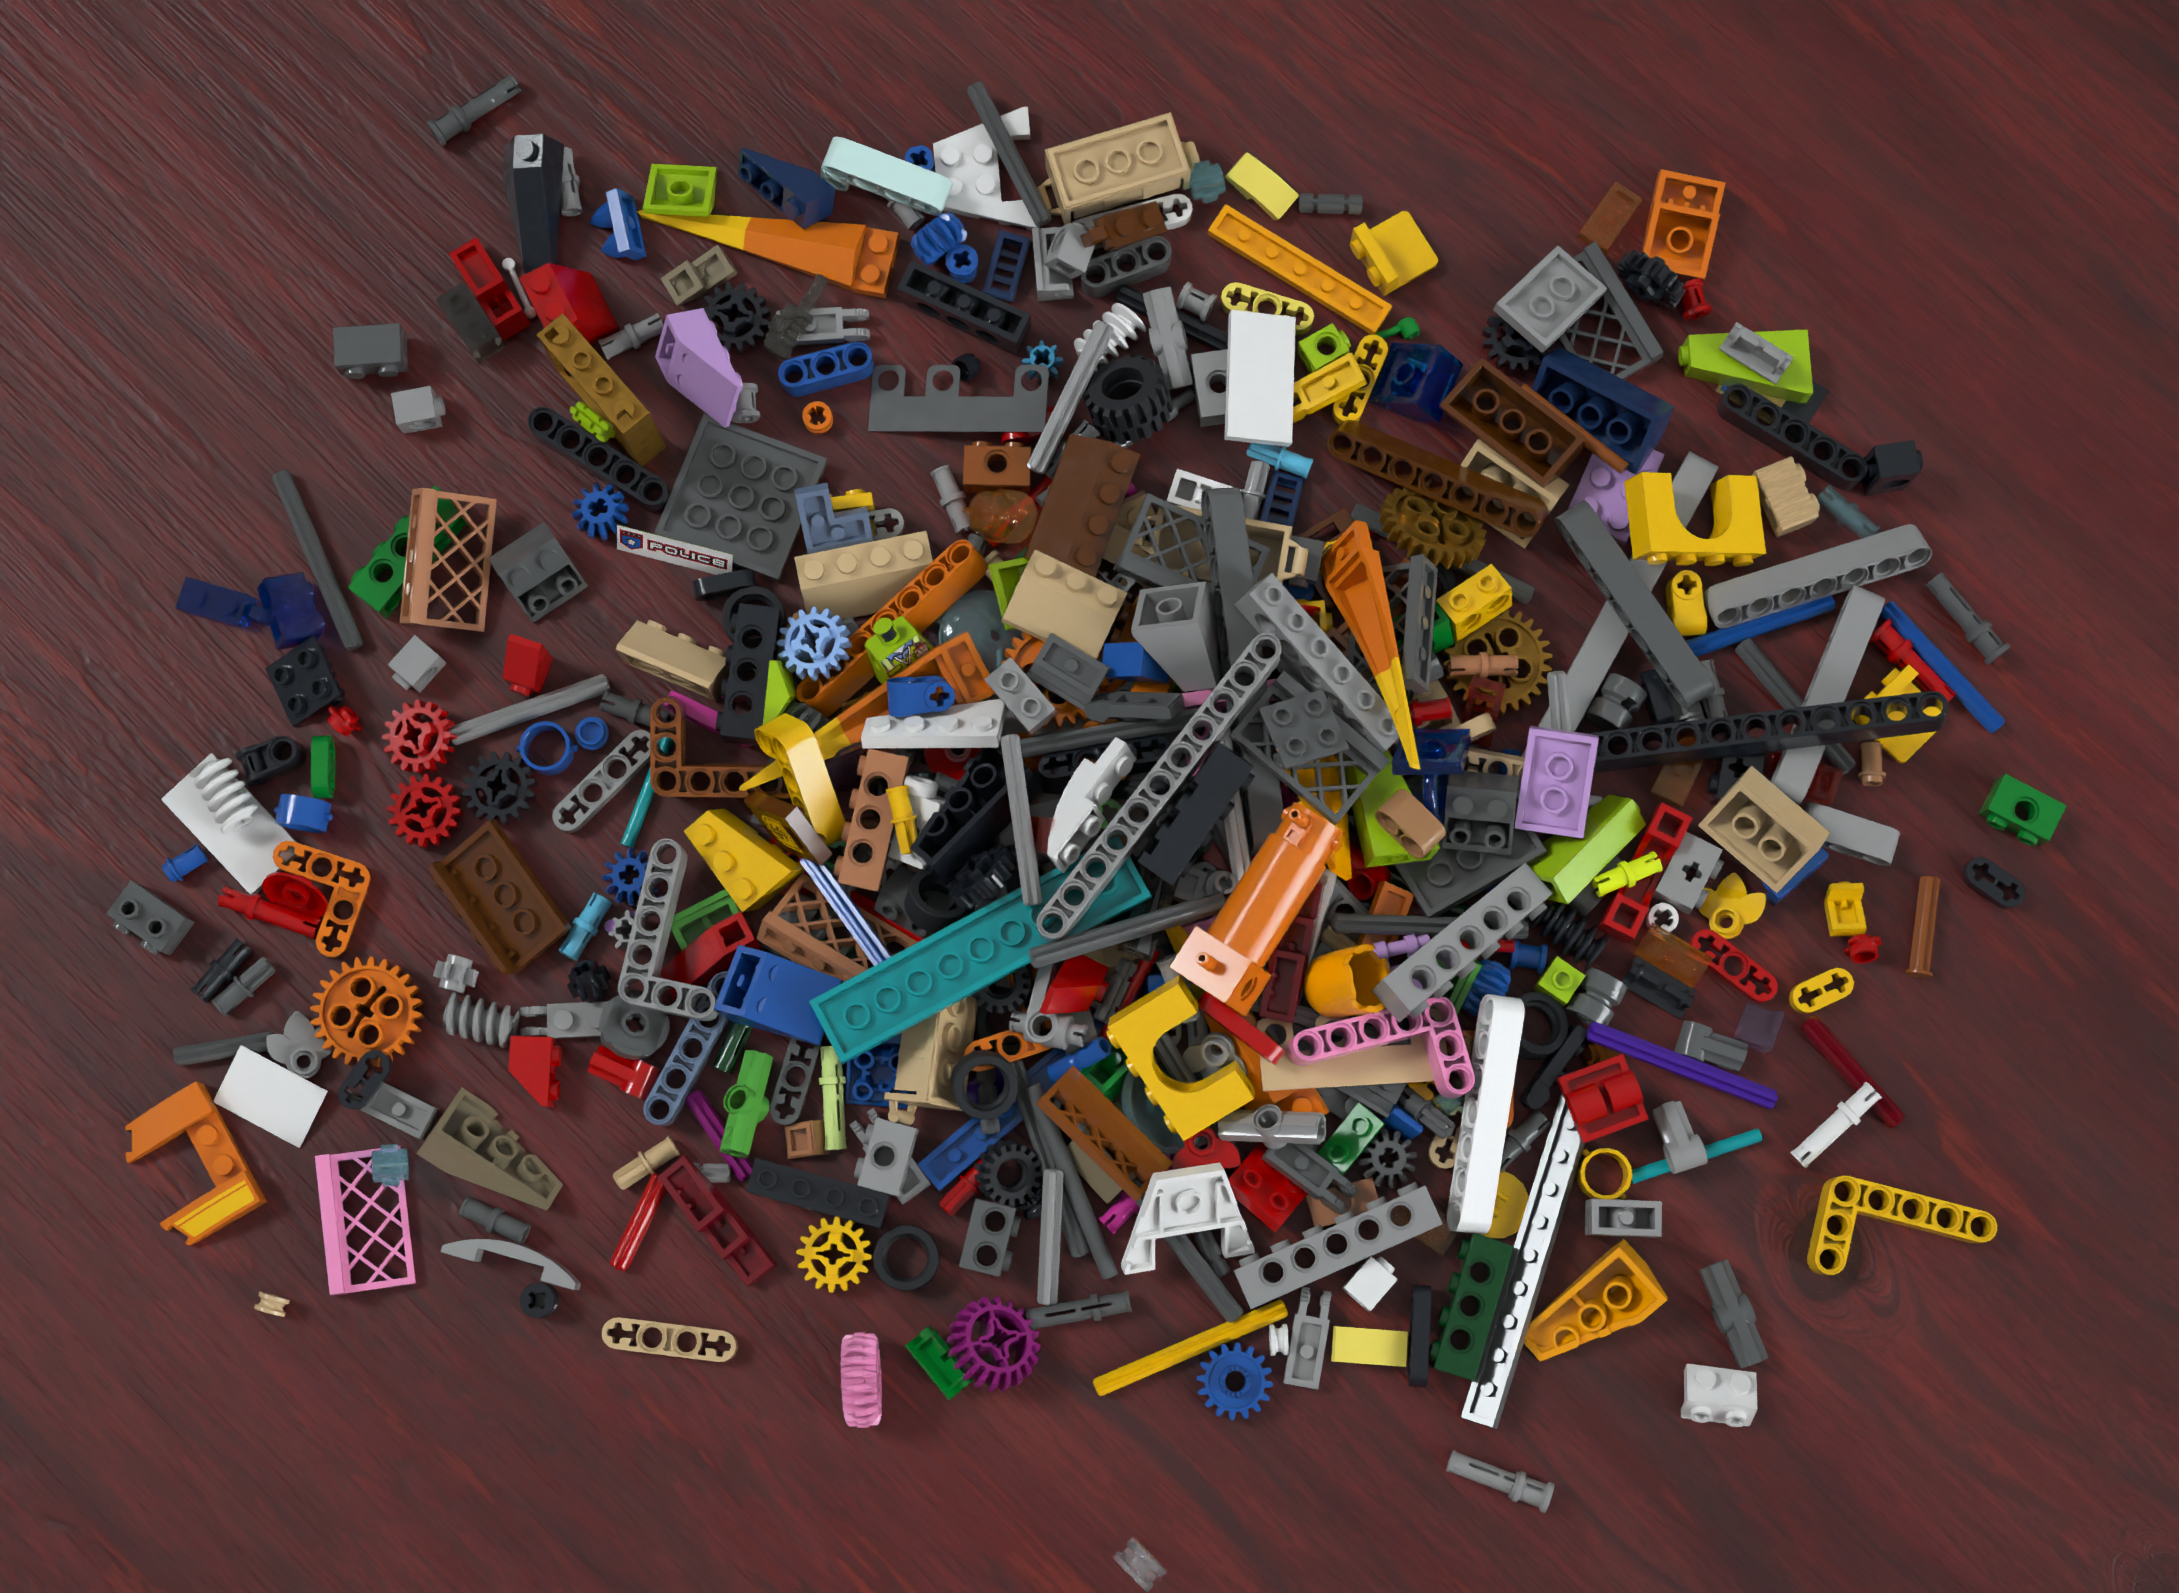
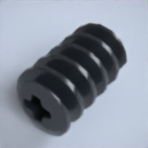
M1552 902L1533 923L1531 928L1535 929L1543 925L1544 929L1541 937L1545 938L1554 934L1552 946L1556 947L1561 943H1565L1562 954L1566 956L1574 951L1576 954L1573 964L1576 965L1585 960L1586 965L1583 970L1585 971L1606 947L1609 936L1603 935L1596 939L1597 926L1585 930L1588 921L1586 917L1577 921L1574 920L1577 909L1572 908L1564 912L1565 903L1557 902L1554 904Z

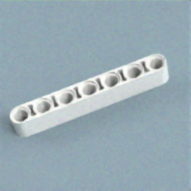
M1487 994L1480 1002L1471 1056L1475 1083L1473 1088L1465 1094L1447 1208V1225L1451 1231L1486 1234L1491 1227L1525 1014L1524 1003L1520 998Z

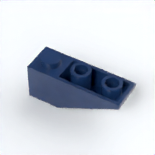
M746 148L740 150L738 176L802 229L832 215L836 189L814 171Z

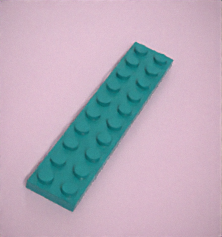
M1118 835L1109 839L1108 846L1111 849L1121 850L1124 848ZM1087 852L1081 854L1064 873L1055 868L1039 877L1042 895L1041 904L1025 906L1020 887L810 1000L809 1003L840 1062L844 1064L1030 964L1029 949L1048 943L1040 937L1036 925L1039 913ZM1130 856L1067 937L1093 930L1151 898V894ZM1095 862L1088 866L1086 873L1090 877L1098 878L1105 873L1106 867L1101 863ZM1079 890L1069 891L1065 896L1067 904L1072 906L1079 905L1084 900V894ZM1055 917L1049 918L1045 921L1043 929L1048 933H1057L1061 930L1063 922Z

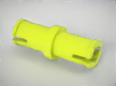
M1652 851L1628 863L1624 860L1619 862L1616 868L1595 876L1591 880V884L1594 890L1598 888L1596 895L1603 897L1605 894L1624 886L1631 888L1636 885V881L1657 872H1662L1660 859H1654L1658 855Z

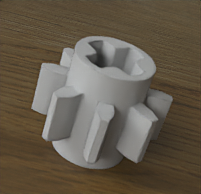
M629 910L625 911V917L620 919L613 918L615 925L613 931L608 933V935L618 940L615 948L621 951L628 946L630 935L629 937L627 935L632 930L635 918L634 913ZM646 926L648 931L654 930L653 928Z
M448 954L446 962L437 960L433 976L441 979L439 988L464 994L466 986L475 987L479 972L471 969L473 960Z

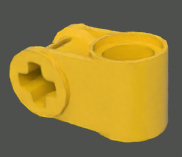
M1680 571L1665 586L1667 616L1681 636L1704 635L1707 630V615L1703 601L1701 578L1693 571ZM1681 582L1683 587H1689L1690 591L1686 594L1684 589H1678L1677 585Z

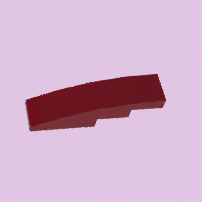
M1318 882L1269 958L1267 972L1272 976L1263 990L1259 1012L1261 1017L1294 1023L1303 989V979L1308 967L1325 883Z
M683 1155L658 1176L696 1231L703 1232L722 1259L728 1260L747 1287L755 1284L777 1266L776 1262L733 1207L686 1155Z

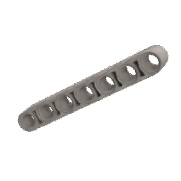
M1903 525L1715 584L1703 593L1704 606L1715 626L1718 628H1729L1829 595L1850 590L1853 585L1859 587L1919 568L1931 559L1932 550L1915 525Z
M1856 585L1851 587L1801 707L1845 701L1883 608L1885 597ZM1822 720L1817 724L1822 729H1830L1835 725L1831 720ZM1794 724L1790 734L1799 731L1800 727ZM1826 745L1783 750L1770 782L1792 801L1801 804L1809 789Z

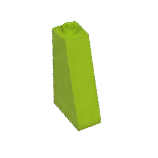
M1808 329L1754 332L1793 356L1791 363L1776 385L1719 350L1729 333L1688 335L1683 345L1679 347L1678 361L1680 366H1684L1685 377L1728 387L1733 384H1742L1758 394L1796 403H1806L1813 394Z
M1387 749L1382 754L1390 761L1352 805L1365 868L1431 860L1440 849L1439 843H1437L1422 859L1415 858L1377 822L1375 812L1397 790L1404 789L1411 793ZM1355 766L1344 767L1347 785L1360 784L1366 777Z
M1608 795L1587 811L1583 838L1554 834L1542 843L1547 850V855L1530 864L1529 867L1553 893L1547 900L1569 904L1646 826L1640 814L1638 804L1630 798Z

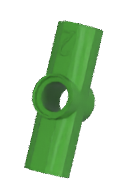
M745 1050L737 1084L733 1085L726 1092L724 1107L729 1112L719 1150L726 1155L748 1158L756 1125L763 1121L768 1114L769 1101L764 1096L774 1058L771 1055L755 1050Z

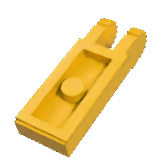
M1348 353L1294 382L1293 402L1299 397L1302 403L1293 407V423L1302 420L1307 414L1310 415L1368 384L1352 353Z

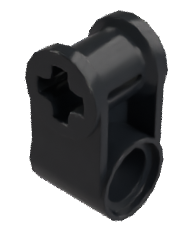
M284 735L276 736L260 744L245 747L235 753L236 759L241 761L247 777L244 782L247 787L265 784L278 776L302 767L307 757L306 750L302 744ZM291 745L292 755L287 760L282 761V750Z

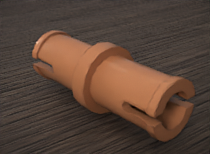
M1479 652L1478 655L1449 654L1448 661H1450L1447 663L1449 676L1478 675L1479 679H1487L1488 675H1518V670H1516L1518 669L1517 654L1488 655L1487 652Z

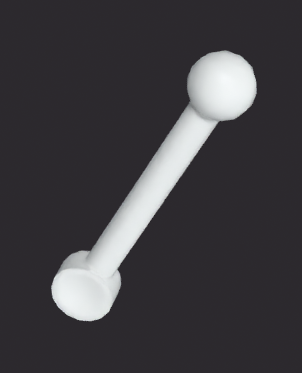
M506 258L502 262L503 269L509 272L524 305V313L527 318L533 319L536 317L537 312L530 305L516 274V263L512 258Z

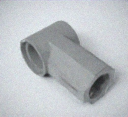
M1670 1101L1653 1109L1652 1115L1664 1142V1155L1671 1172L1676 1174L1707 1164L1708 1160L1704 1145L1699 1135H1694L1681 1101Z

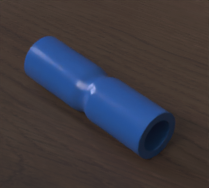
M1102 1036L1094 1039L1083 1048L1080 1047L1075 1052L1049 1065L1047 1072L1050 1079L1056 1083L1073 1065L1081 1072L1083 1068H1087L1109 1056L1112 1052L1111 1045Z

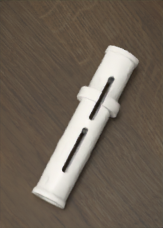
M1865 1082L1845 1103L1841 1101L1837 1105L1839 1109L1790 1153L1807 1168L1815 1158L1853 1123L1857 1125L1861 1121L1859 1118L1882 1097L1869 1083Z

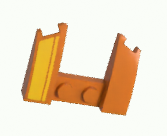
M195 1081L125 1126V1131H132V1152H126L127 1163L135 1162L187 1132L216 1188L160 1222L161 1227L166 1231H170L174 1227L188 1236L185 1243L188 1246L194 1245L267 1203L204 1083Z

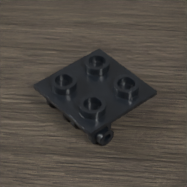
M311 636L265 668L292 727L297 726L330 702L335 706L345 701L343 697L345 691L340 688L338 681L335 680L337 674L335 671H331L333 665L328 662L323 652L325 648L323 645L318 644L315 636Z

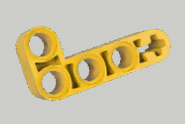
M784 713L754 730L756 741L766 755L777 760L793 805L802 807L806 811L804 817L817 833L826 837L824 843L827 847L842 839L845 820L816 737L808 724Z

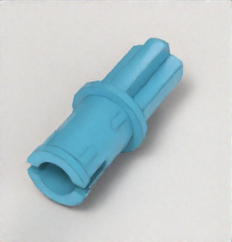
M1250 443L1247 449L1248 457L1272 465L1276 471L1280 468L1299 475L1304 479L1307 478L1314 460L1286 450V446L1281 448L1275 445Z

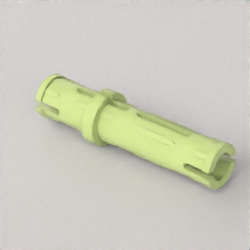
M833 1046L820 1047L822 1078H819V1085H822L825 1150L847 1149L843 1084H846V1076H843L842 1063Z

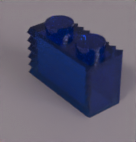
M299 572L263 579L257 590L277 650L297 647L311 636H315L316 640H318L323 634L324 620L321 613L315 609L313 586L305 579V574Z

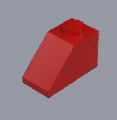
M509 634L502 679L511 686L509 690L513 693L529 697L530 693L540 695L554 658L541 643Z
M1083 954L1066 959L1049 986L1039 1012L1046 1015L1088 1011L1095 999L1100 1002L1102 1001L1110 983L1104 981L1109 967Z

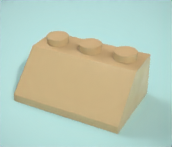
M1480 439L1475 442L1461 464L1463 467L1539 498L1546 504L1548 515L1569 486L1568 483L1557 478L1542 488ZM1462 487L1466 494L1474 496L1471 489ZM1493 500L1495 506L1504 509V505L1500 501ZM1523 513L1527 520L1535 522L1532 515ZM1487 523L1524 549L1534 537V535L1527 538L1520 537Z
M1034 550L1001 622L1046 642L1050 633H1054L1097 659L1120 612L1127 592Z
M637 620L618 643L615 650L625 664L715 702L718 701L721 694L723 678L728 679L730 666H726L725 663L726 652L713 646H709L708 650L696 645L697 640L682 633H679L678 637L666 633L667 628L651 620H648L647 624Z
M1753 766L1749 767L1698 825L1776 893L1819 851L1830 835L1828 830Z

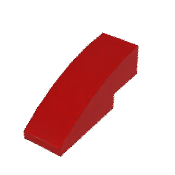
M477 237L449 253L503 341L531 325L523 309Z

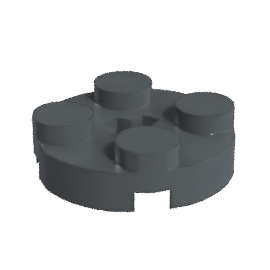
M630 990L629 993L632 999H636L642 995L643 991ZM618 995L607 1003L601 1013L599 1020L600 1039L606 1048H609L614 1054L630 1060L648 1059L654 1052L660 1049L667 1039L670 1021L668 1015H665L664 1012L636 1007L625 1002ZM633 1017L638 1018V1024L643 1027V1030H637L635 1033L631 1032L629 1027L626 1026V1021H631Z

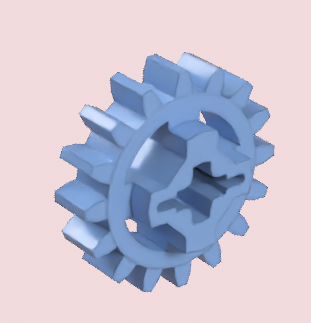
M812 607L809 615H806L801 609L799 610V619L795 620L791 617L787 619L791 625L789 629H780L785 639L777 641L778 647L784 650L778 654L779 658L783 662H787L785 667L791 673L796 671V675L802 680L806 677L807 673L813 681H817L819 673H823L828 679L830 678L829 670L831 668L838 671L842 669L838 663L840 659H849L844 649L852 647L851 641L845 638L850 634V631L845 625H842L844 623L838 615L833 617V614L827 608L821 615L816 607ZM815 625H824V627L819 628ZM812 635L816 638V640H815V643H816L815 648H816V651H817V652H815V651L812 649V648L814 647V646H813L814 640H813V638H812ZM811 660L814 663H805L804 661Z

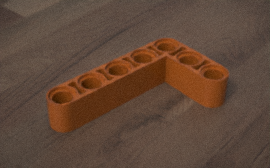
M670 695L659 699L653 704L650 712L651 787L657 794L665 797L745 798L750 792L759 791L774 798H790L783 776L778 778V787L772 790L767 789L761 784L742 791L731 787L728 783L730 772L741 774L745 783L770 764L686 763V709L684 703L678 697ZM663 703H669L674 706L676 717L673 721L665 720L661 716L660 708ZM663 737H669L676 743L674 754L670 755L662 751L660 743ZM663 771H669L676 777L674 788H667L661 783L660 777ZM701 771L708 774L710 778V786L703 789L695 784L694 776L696 772Z

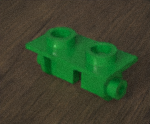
M1358 1103L1317 1154L1339 1170L1338 1173L1343 1176L1385 1123L1362 1104Z
M927 1326L914 1339L908 1342L905 1347L946 1398L950 1400L971 1383L973 1379L963 1380V1375L966 1371L963 1368L954 1369V1364L958 1359L948 1356L947 1351L950 1347L937 1333L938 1330H933L930 1326Z

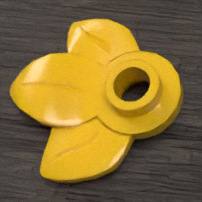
M1731 873L1720 883L1716 891L1703 888L1709 891L1699 911L1709 919L1711 930L1718 933L1724 939H1732L1741 933L1744 925L1753 923L1760 918L1765 909L1766 895L1764 893H1751L1747 895V890L1741 878L1736 873ZM1724 918H1731L1733 924L1729 928H1723L1721 921Z

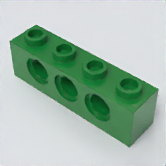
M435 485L432 487V489H436V491H441ZM438 499L437 513L445 522L457 510L449 500ZM410 515L402 517L397 522L393 535L387 542L383 541L375 548L371 561L366 567H360L353 574L351 584L348 587L358 598L385 619L389 617L402 601L406 557L401 556V550L407 545ZM459 516L448 527L457 536L467 523ZM437 522L435 525V529L439 527V524ZM443 530L434 537V547L442 554L452 542ZM432 555V562H434L436 558ZM393 570V576L389 581L379 582V577L383 571Z

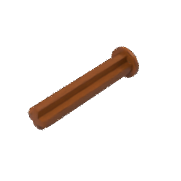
M1921 876L1919 879L1909 969L1905 970V975L1911 977H1933V973L1930 972L1940 890V879L1934 876Z

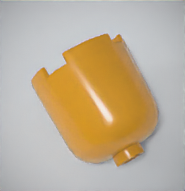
M1360 944L1327 952L1314 958L1307 967L1303 979L1304 992L1308 1003L1312 1009L1322 1016L1332 1018L1373 1014L1385 1009L1384 1004L1372 990L1382 979L1391 973L1386 958L1379 959L1373 951L1375 947L1369 944Z

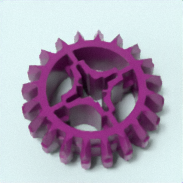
M999 1296L994 1297L991 1301L987 1297L980 1298L977 1303L971 1301L965 1306V1309H961L956 1314L955 1319L957 1321H953L950 1324L949 1330L953 1334L948 1336L946 1343L954 1347L949 1351L948 1356L958 1359L954 1364V1369L963 1368L966 1371L963 1375V1380H968L971 1377L975 1379V1388H980L984 1382L988 1392L994 1391L997 1386L1001 1391L1007 1390L1011 1385L1013 1387L1018 1386L1023 1381V1378H1027L1032 1373L1031 1367L1035 1366L1039 1358L1035 1354L1040 1350L1041 1345L1033 1340L1038 1337L1039 1331L1030 1330L1029 1325L1032 1324L1033 1319L1025 1320L1022 1317L1024 1308H1019L1017 1311L1012 1309L1013 1300L1007 1301L1004 1305H1002ZM979 1322V1338L972 1342L971 1331L973 1324ZM1015 1346V1361L1012 1366H1009L1007 1361L1010 1357L1008 1350Z

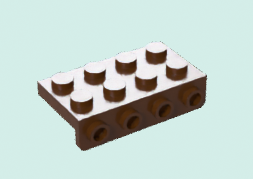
M488 820L442 861L433 862L428 867L429 872L432 874L431 878L434 885L441 891H444L449 898L452 910L457 916L463 918L471 929L470 934L474 941L483 946L488 953L493 968L504 975L521 972L572 929L569 922L496 820Z

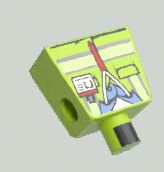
M900 616L894 621H891L889 618H881L876 621L873 626L875 635L868 639L864 645L875 676L881 684L934 647L904 616Z

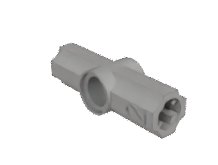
M1159 288L1143 293V300L1151 326L1149 328V337L1155 357H1158L1168 389L1173 390L1193 385L1191 366L1186 352L1188 350L1186 333L1182 321H1179L1172 288Z
M1272 1104L1263 1105L1257 1110L1236 1109L1217 1121L1218 1135L1221 1141L1263 1142L1270 1149H1279L1287 1143L1320 1145L1322 1141L1324 1142L1326 1136V1118L1323 1113L1281 1111L1279 1107Z

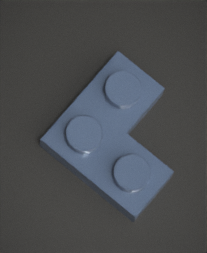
M828 483L794 489L808 554L874 541L867 506L834 513Z

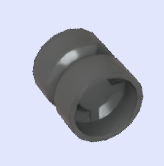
M1610 673L1600 689L1602 697L1594 699L1585 715L1593 724L1604 731L1628 729L1633 721L1631 713L1639 711L1647 697V693L1632 680L1615 673Z
M1589 967L1584 974L1586 976L1580 983L1582 992L1574 993L1566 1011L1588 1026L1592 1022L1608 1026L1614 1016L1611 1007L1620 1004L1628 988L1613 976Z

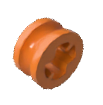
M815 401L809 403L804 408L802 418L808 431L813 434H823L832 427L833 415L829 406L825 403ZM818 411H822L825 421L822 424L818 421V425L812 424L813 421L810 415L813 412L817 415Z

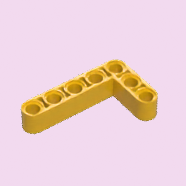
M1838 1176L1826 1181L1822 1188L1807 1255V1263L1809 1268L1818 1275H1835L1840 1273L1847 1261L1857 1214L1967 1243L1990 1241L1997 1233V1222L1990 1213L1851 1176ZM1839 1182L1848 1189V1197L1844 1202L1840 1201L1834 1193L1835 1186ZM1873 1191L1877 1192L1882 1199V1205L1878 1210L1873 1209L1868 1202V1197ZM1906 1200L1911 1201L1916 1208V1213L1912 1219L1907 1218L1902 1211ZM1940 1209L1945 1210L1950 1217L1949 1224L1945 1228L1941 1227L1937 1222V1213ZM1831 1216L1836 1217L1841 1224V1230L1837 1235L1831 1234L1827 1228V1222ZM1974 1218L1979 1219L1983 1224V1232L1979 1237L1974 1235L1971 1230V1222ZM1824 1250L1829 1251L1834 1258V1263L1829 1269L1824 1268L1820 1263V1255Z

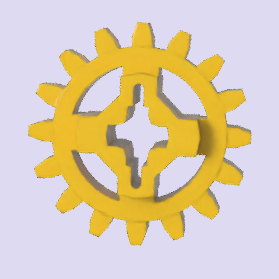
M835 1216L833 1225H829L828 1221L822 1218V1228L817 1229L815 1226L810 1225L808 1228L812 1233L811 1237L801 1236L800 1240L806 1244L805 1249L797 1250L796 1254L804 1256L805 1261L799 1263L798 1268H808L809 1272L804 1279L809 1281L815 1277L817 1279L815 1288L820 1290L826 1283L828 1284L829 1292L834 1293L836 1285L840 1284L843 1291H847L848 1281L852 1280L854 1283L859 1284L861 1281L857 1274L859 1272H869V1269L863 1263L864 1260L873 1259L872 1255L864 1251L865 1248L871 1245V1242L861 1241L860 1237L865 1232L862 1228L855 1232L852 1231L853 1221L849 1220L845 1226H841L840 1217ZM830 1232L827 1242L821 1247H813L819 1237ZM843 1232L853 1239L857 1250L849 1249L843 1242ZM833 1245H837L839 1251L850 1254V1257L839 1258L836 1260V1264L832 1265V1259L819 1255V1253L832 1251ZM812 1259L820 1260L826 1267V1277L817 1271ZM848 1262H856L854 1268L847 1275L840 1277L841 1269Z

